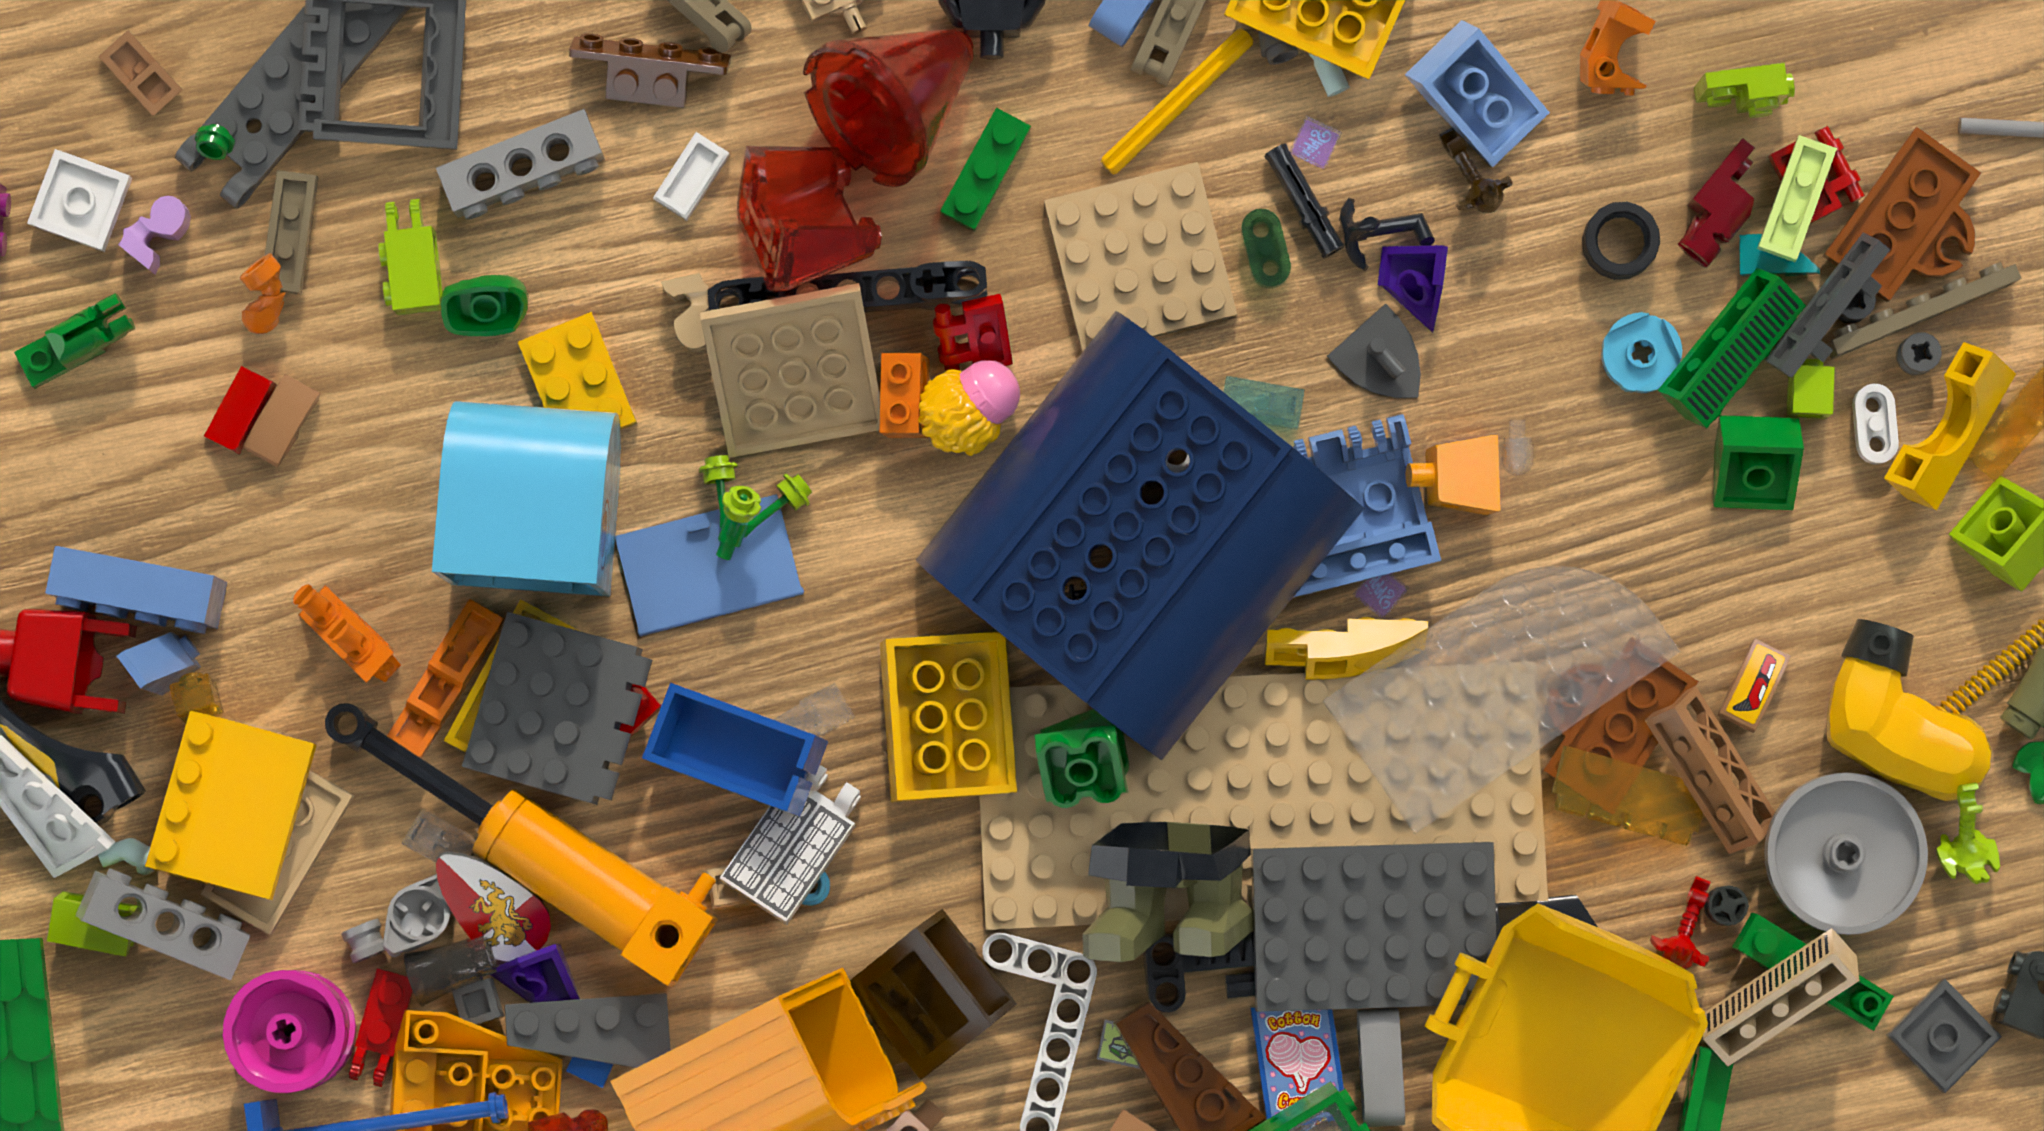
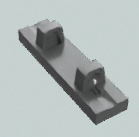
M1863 232L1765 360L1791 378L1810 354L1824 362L1833 349L1821 339L1858 291L1867 294L1871 298L1875 297L1882 285L1871 277V274L1891 249L1880 240Z

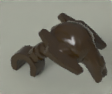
M1452 127L1439 134L1446 152L1459 165L1458 168L1463 172L1462 175L1466 178L1467 183L1471 184L1465 200L1455 205L1457 209L1476 208L1481 213L1495 212L1503 202L1504 189L1513 184L1511 177L1506 176L1501 180L1481 178L1482 175L1472 159L1470 160L1463 138L1461 136L1457 137L1454 128Z

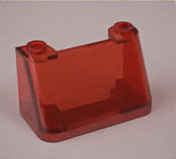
M746 146L737 199V217L769 291H789L872 257L875 249H879L881 246L882 234L880 226L875 224L872 217H861L857 225L843 196L844 187L850 184L851 168L848 162H844L838 147Z

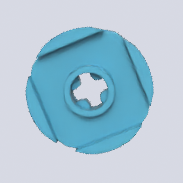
M1633 313L1621 318L1610 328L1602 341L1601 360L1608 377L1620 386L1622 390L1630 393H1649L1658 390L1680 363L1683 352L1682 343L1675 328L1663 318L1660 319L1649 315V313ZM1640 342L1642 347L1650 346L1652 349V353L1647 356L1648 363L1642 364L1639 359L1634 360L1631 354L1635 351V343Z

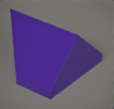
M1444 245L1382 246L1377 286L1383 287L1433 333L1443 289L1448 247Z
M553 944L486 971V973L529 1003L580 999L561 944Z

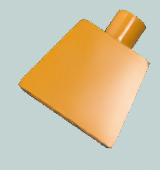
M1498 435L1435 445L1426 449V463H1408L1406 466L1405 479L1407 486L1426 487L1427 503L1430 506L1482 515L1501 511Z

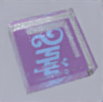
M1306 116L1290 149V153L1325 170L1342 132Z
M1391 573L1364 580L1352 595L1384 620L1409 587Z

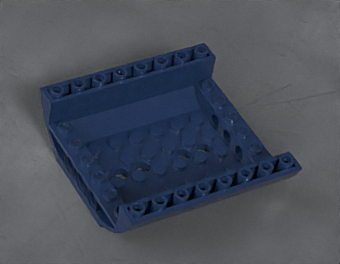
M1115 311L918 556L916 561L961 602L1075 695L1150 753L1163 760L1365 508L1290 444L1178 355L1130 319ZM1182 450L1189 455V466L1182 472H1172L1168 468V457L1174 451ZM1157 482L1164 489L1162 500L1153 505L1145 503L1142 499L1143 488L1148 483ZM1107 546L1112 551V561L1105 568H1095L1091 563V553L1096 547ZM1072 578H1082L1087 585L1086 594L1079 600H1070L1065 593V586Z

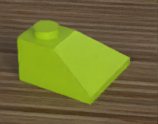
M1999 475L1948 535L1994 576L2022 592L2044 567V500Z

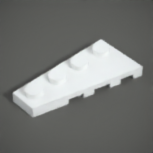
M0 734V807L53 878L108 850L116 841Z

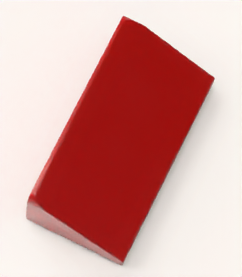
M241 366L204 437L240 455L249 433L277 384Z

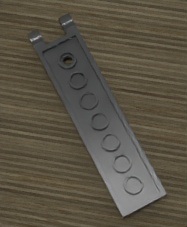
M346 3L341 89L411 7ZM305 6L202 125L217 124L223 126L235 140L233 151L227 154V156L239 165L242 170L226 183L220 193V196L235 209L240 208L251 197L256 188L305 132L298 131L299 102L315 103V96L300 95L302 62L317 63L318 56L302 55L303 30L305 22L320 23V17L304 15ZM253 119L261 121L262 124L260 131L257 133H250L247 130L248 122ZM195 134L191 135L175 154V159L189 171H194L206 159L196 150Z

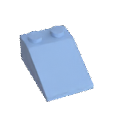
M1463 20L1450 30L1405 74L1426 101L1491 167H1494L1550 113L1483 32Z

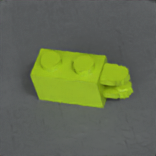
M420 199L410 201L409 214L412 220V228L399 229L398 208L395 202H387L385 204L387 231H384L385 242L378 245L381 266H388L389 282H383L386 306L392 305V310L397 315L441 310L443 288L436 231L432 226H424Z

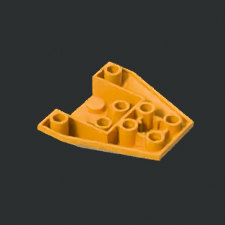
M405 1010L395 1045L390 1115L488 1101L489 1093L496 1092L497 1095L505 1094L508 1105V1118L501 1119L500 1123L493 1124L491 1117L397 1131H558L563 1059L546 1052L507 1046L506 1036L447 1012Z

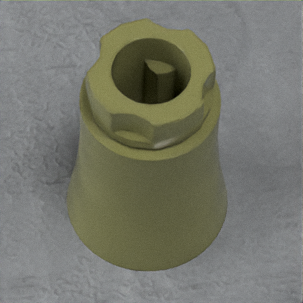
M2038 647L2019 686L2008 700V707L2000 717L2011 728L2031 740L2035 737L2040 727L2044 728V649Z

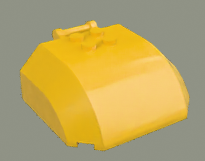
M1539 903L1502 928L1486 963L1464 953H1459L1454 963L1457 968L1435 1014H1430L1424 1025L1427 1029L1449 1038L1433 1071L1432 1124L1440 1131L1657 1130L1708 1026L1705 1011L1699 1007L1695 989L1698 987L1694 974L1635 943ZM1471 975L1479 976L1456 1025L1449 1023Z

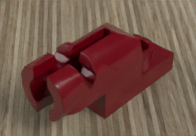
M1744 138L1740 140L1688 204L1700 216L1694 215L1678 246L1688 257L1704 268H1707L1721 252V248L1715 242V239L1720 243H1728L1751 216L1755 199L1731 179L1733 176L1739 181L1753 164V161L1748 156L1755 147Z

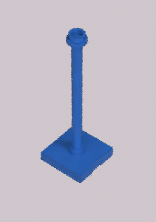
M494 1092L489 1093L488 1101L284 1131H397L491 1117L494 1124L500 1123L501 1119L508 1118V1105L505 1094L497 1095ZM277 1098L244 1104L247 1131H283V1128L280 1127Z

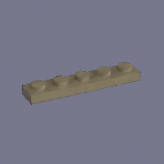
M2001 262L1979 271L1981 278L1967 284L1965 277L1944 285L1942 288L1945 293L1931 299L1928 293H1924L1906 301L1908 309L1894 314L1892 308H1888L1870 316L1872 324L1857 329L1856 324L1852 323L1834 331L1835 339L1827 343L1833 349L1830 354L1831 360L2013 285L2022 279L2016 264L2003 268Z

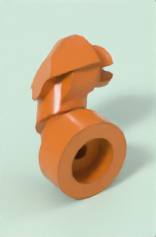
M271 253L260 258L240 276V280L249 291H261L262 293L257 300L249 303L245 310L242 311V322L250 332L255 334H265L273 330L279 323L278 317L284 305L283 299L286 293L280 292L281 288H283L279 278L281 265Z

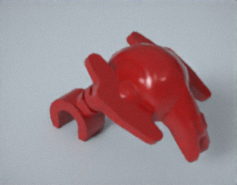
M1695 876L1688 892L1685 913H1683L1682 920L1679 923L1680 926L1677 929L1678 934L1670 938L1661 939L1653 935L1650 938L1651 944L1662 952L1663 958L1686 970L1693 963L1705 967L1709 962V956L1701 954L1690 939L1696 926L1695 923L1698 921L1697 916L1707 901L1709 895L1707 890L1711 884V881Z

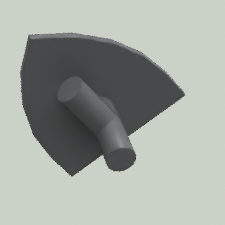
M1384 304L1327 355L1330 361L1353 383L1372 393L1392 398H1418L1421 372L1418 352L1411 334L1387 304Z

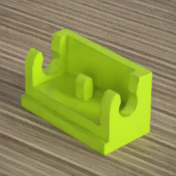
M63 891L54 898L47 936L48 942L125 957L128 955L130 946L133 947L135 942L83 922L76 916L84 895ZM120 902L118 913L122 917L130 916L135 912L137 905Z

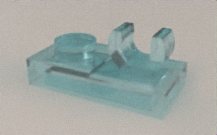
M1226 376L1223 392L1265 425L1298 430L1305 389Z

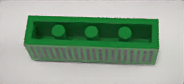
M1756 268L1660 386L1658 391L1685 419L1708 428L1719 417L1723 408L1735 393L1745 385L1747 378L1760 362L1770 354L1773 346L1786 330L1791 327L1806 305L1779 276Z

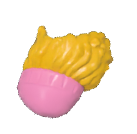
M997 361L975 362L964 371L948 370L936 376L933 380H929L927 385H925V391L920 394L922 402L919 403L920 416L918 422L925 426L922 429V434L931 438L932 445L935 448L941 449L946 453L965 452L968 456L980 453L989 443L994 442L998 438L1001 423L1013 415L1018 407L1020 399L1018 381L1009 368Z

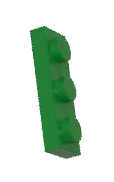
M996 107L944 202L940 214L975 232L1029 134L1031 125Z

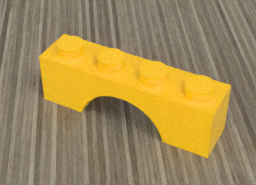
M1963 342L1944 374L1947 385V404L1939 425L1924 441L1914 445L1903 444L1884 479L1906 499L1937 511L2016 373L1994 352Z

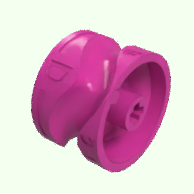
M301 970L268 972L245 984L233 997L228 1006L223 1022L225 1051L230 1063L238 1074L247 1082L262 1090L273 1093H291L313 1089L335 1077L350 1058L356 1041L354 1011L343 991L331 980L320 974ZM288 1025H292L296 1029V1031L291 1033V1037H288L290 1033L284 1032Z

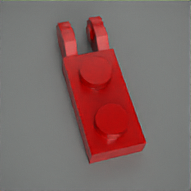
M377 968L355 1043L357 1049L349 1071L350 1079L358 1081L365 1067L364 1062L367 1052L370 1050L381 1054L373 1074V1085L383 1086L391 1059L394 1057L395 1045L405 1010L410 1008L418 979Z

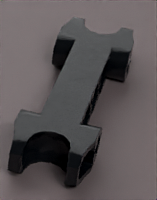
M945 261L925 263L909 268L777 279L764 276L726 280L715 284L708 290L709 311L720 309L721 301L730 296L739 298L738 305L764 301L768 294H773V299L797 295L807 287L815 288L819 291L857 283L860 285L865 313L917 308L935 310V307L939 304H948L950 308L962 307L961 302L988 296L986 267L974 261ZM962 277H973L979 282L976 288L968 291H963L957 285ZM885 281H893L898 284L900 291L893 299H883L877 293L879 285ZM925 281H932L933 292L925 293Z

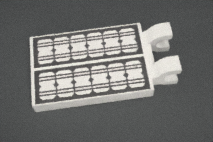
M819 765L816 775L810 773L807 775L806 780L813 784L801 816L798 817L769 806L720 876L722 883L786 925H788L855 828V823L847 817L861 800L860 790L846 782L835 802L817 792L828 778L826 774L827 769Z

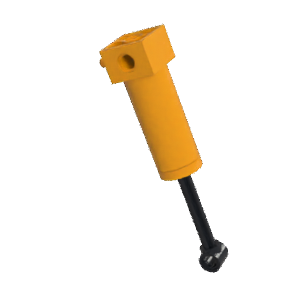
M341 703L334 706L328 712L325 718V729L333 740L347 745L357 753L364 749L480 826L477 831L479 836L474 843L472 853L502 870L525 888L621 950V956L665 985H676L718 921V918L707 912L708 908L701 904L716 882L715 878L706 872L701 874L689 894L683 891L679 893L673 888L664 887L532 799H528L526 795L515 788L502 801H497L493 806L376 729L378 722L369 717L362 708L349 703ZM352 713L357 719V728L352 734L343 735L338 728L340 718L343 715ZM673 925L678 930L679 940L675 946L667 948L661 941V934L666 927Z

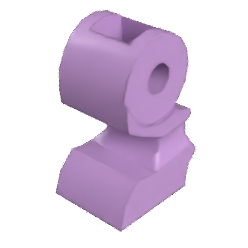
M164 196L157 199L151 207V218L148 219L141 216L132 226L124 228L123 238L118 244L155 275L160 266V256L150 249L149 242L153 237H162L178 241L183 237L190 225L191 215L188 208L173 196Z

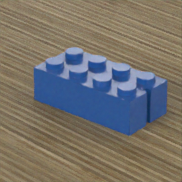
M670 683L642 759L800 817L813 784L806 780L808 773L816 775L828 741L806 731Z

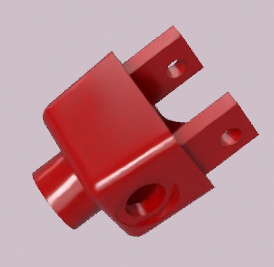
M22 610L18 614L15 630L0 629V677L8 678L7 694L9 698L25 704L80 715L83 714L84 709L125 714L126 702L86 696V693L91 683L101 677L104 657L98 653L95 647V634L136 639L137 626L128 623L97 620L95 615L81 611Z

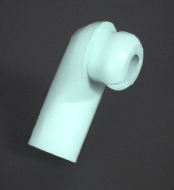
M134 838L115 842L108 850L98 854L103 867L126 861L135 866L139 874L148 875L155 871L145 867L150 846Z

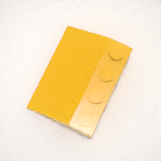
M1230 0L1224 16L1370 80L1406 0Z
M999 632L893 638L880 642L891 803L1016 793L1017 783L1006 637Z
M190 711L145 867L163 874L273 901L317 745L228 719Z

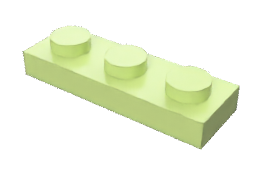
M1801 135L1797 137L1757 249L1796 262L1837 148Z

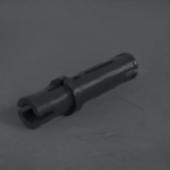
M1281 144L1267 152L1264 157L1268 160L1284 191L1301 218L1299 221L1302 229L1308 230L1321 252L1322 258H1327L1343 249L1345 245L1340 240L1327 217L1330 215L1327 207H1321L1305 176L1287 148V144Z

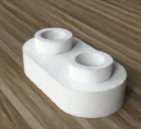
M1881 384L1866 385L1855 394L1852 403L1856 449L1859 456L1865 462L1878 465L1893 458L1898 450L1899 440L1895 399L1892 392ZM1872 398L1878 402L1879 408L1877 412H1870L1866 408L1867 399ZM1871 438H1878L1882 442L1880 452H1875L1870 448L1869 442Z

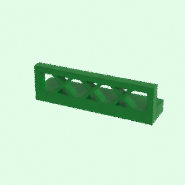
M1697 1046L1691 1058L1677 1131H1720L1733 1064L1727 1066L1710 1048Z

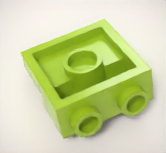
M1785 63L1707 72L1695 85L1694 93L1696 103L1707 102L1708 107L1726 106L1731 104L1732 98H1735L1737 114L1748 112L1749 118H1759L1772 115V109H1777L1779 105L1788 104V98L1795 95V85L1792 73L1786 74Z

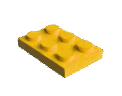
M592 312L518 341L544 408L618 413L620 430L637 424Z

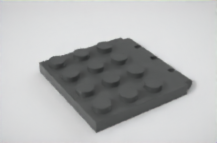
M507 612L462 767L598 805L600 797L612 800L620 773L608 770L609 763L623 764L631 734L619 731L621 723L634 726L642 695L631 692L633 684L645 687L653 660L642 657L643 649Z

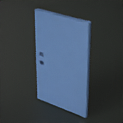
M778 495L761 498V503L759 504L761 510L759 513L778 499ZM781 508L757 526L747 538H743L741 546L735 547L731 560H725L716 555L721 542L718 540L721 531L719 509L615 536L638 626V636L641 637L803 595L804 589L800 585Z

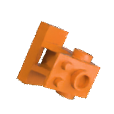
M1600 0L1596 8L1600 10V14L1580 53V81L1586 86L1591 87L1592 93L1615 94V88H1620V92H1624V95L1633 96L1635 89H1645L1647 85L1623 73L1619 67L1617 56L1621 45L1627 38L1641 33L1649 35L1656 21L1639 10L1617 0Z

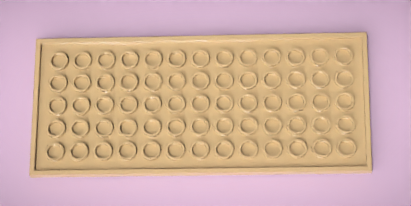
M1535 662L1381 669L1352 677L1305 680V673L1231 676L1225 681L1163 760L1157 758L1124 733L1129 759V770L1125 776L1128 793L1121 794L1117 800L1110 803H1100L1092 797L1083 798L1078 804L1070 808H1060L1052 802H1046L1036 755L1035 734H1040V729L1093 708L1064 685L1009 687L1017 792L979 796L986 930L1091 925L1108 907L1104 878L1088 875L1091 847L1119 824L1137 822H1181L1249 830L1251 849L1494 842L1495 903L1548 901ZM1250 855L1243 862L1241 899L1253 910ZM1167 888L1164 901L1165 921H1181L1189 909L1187 889Z

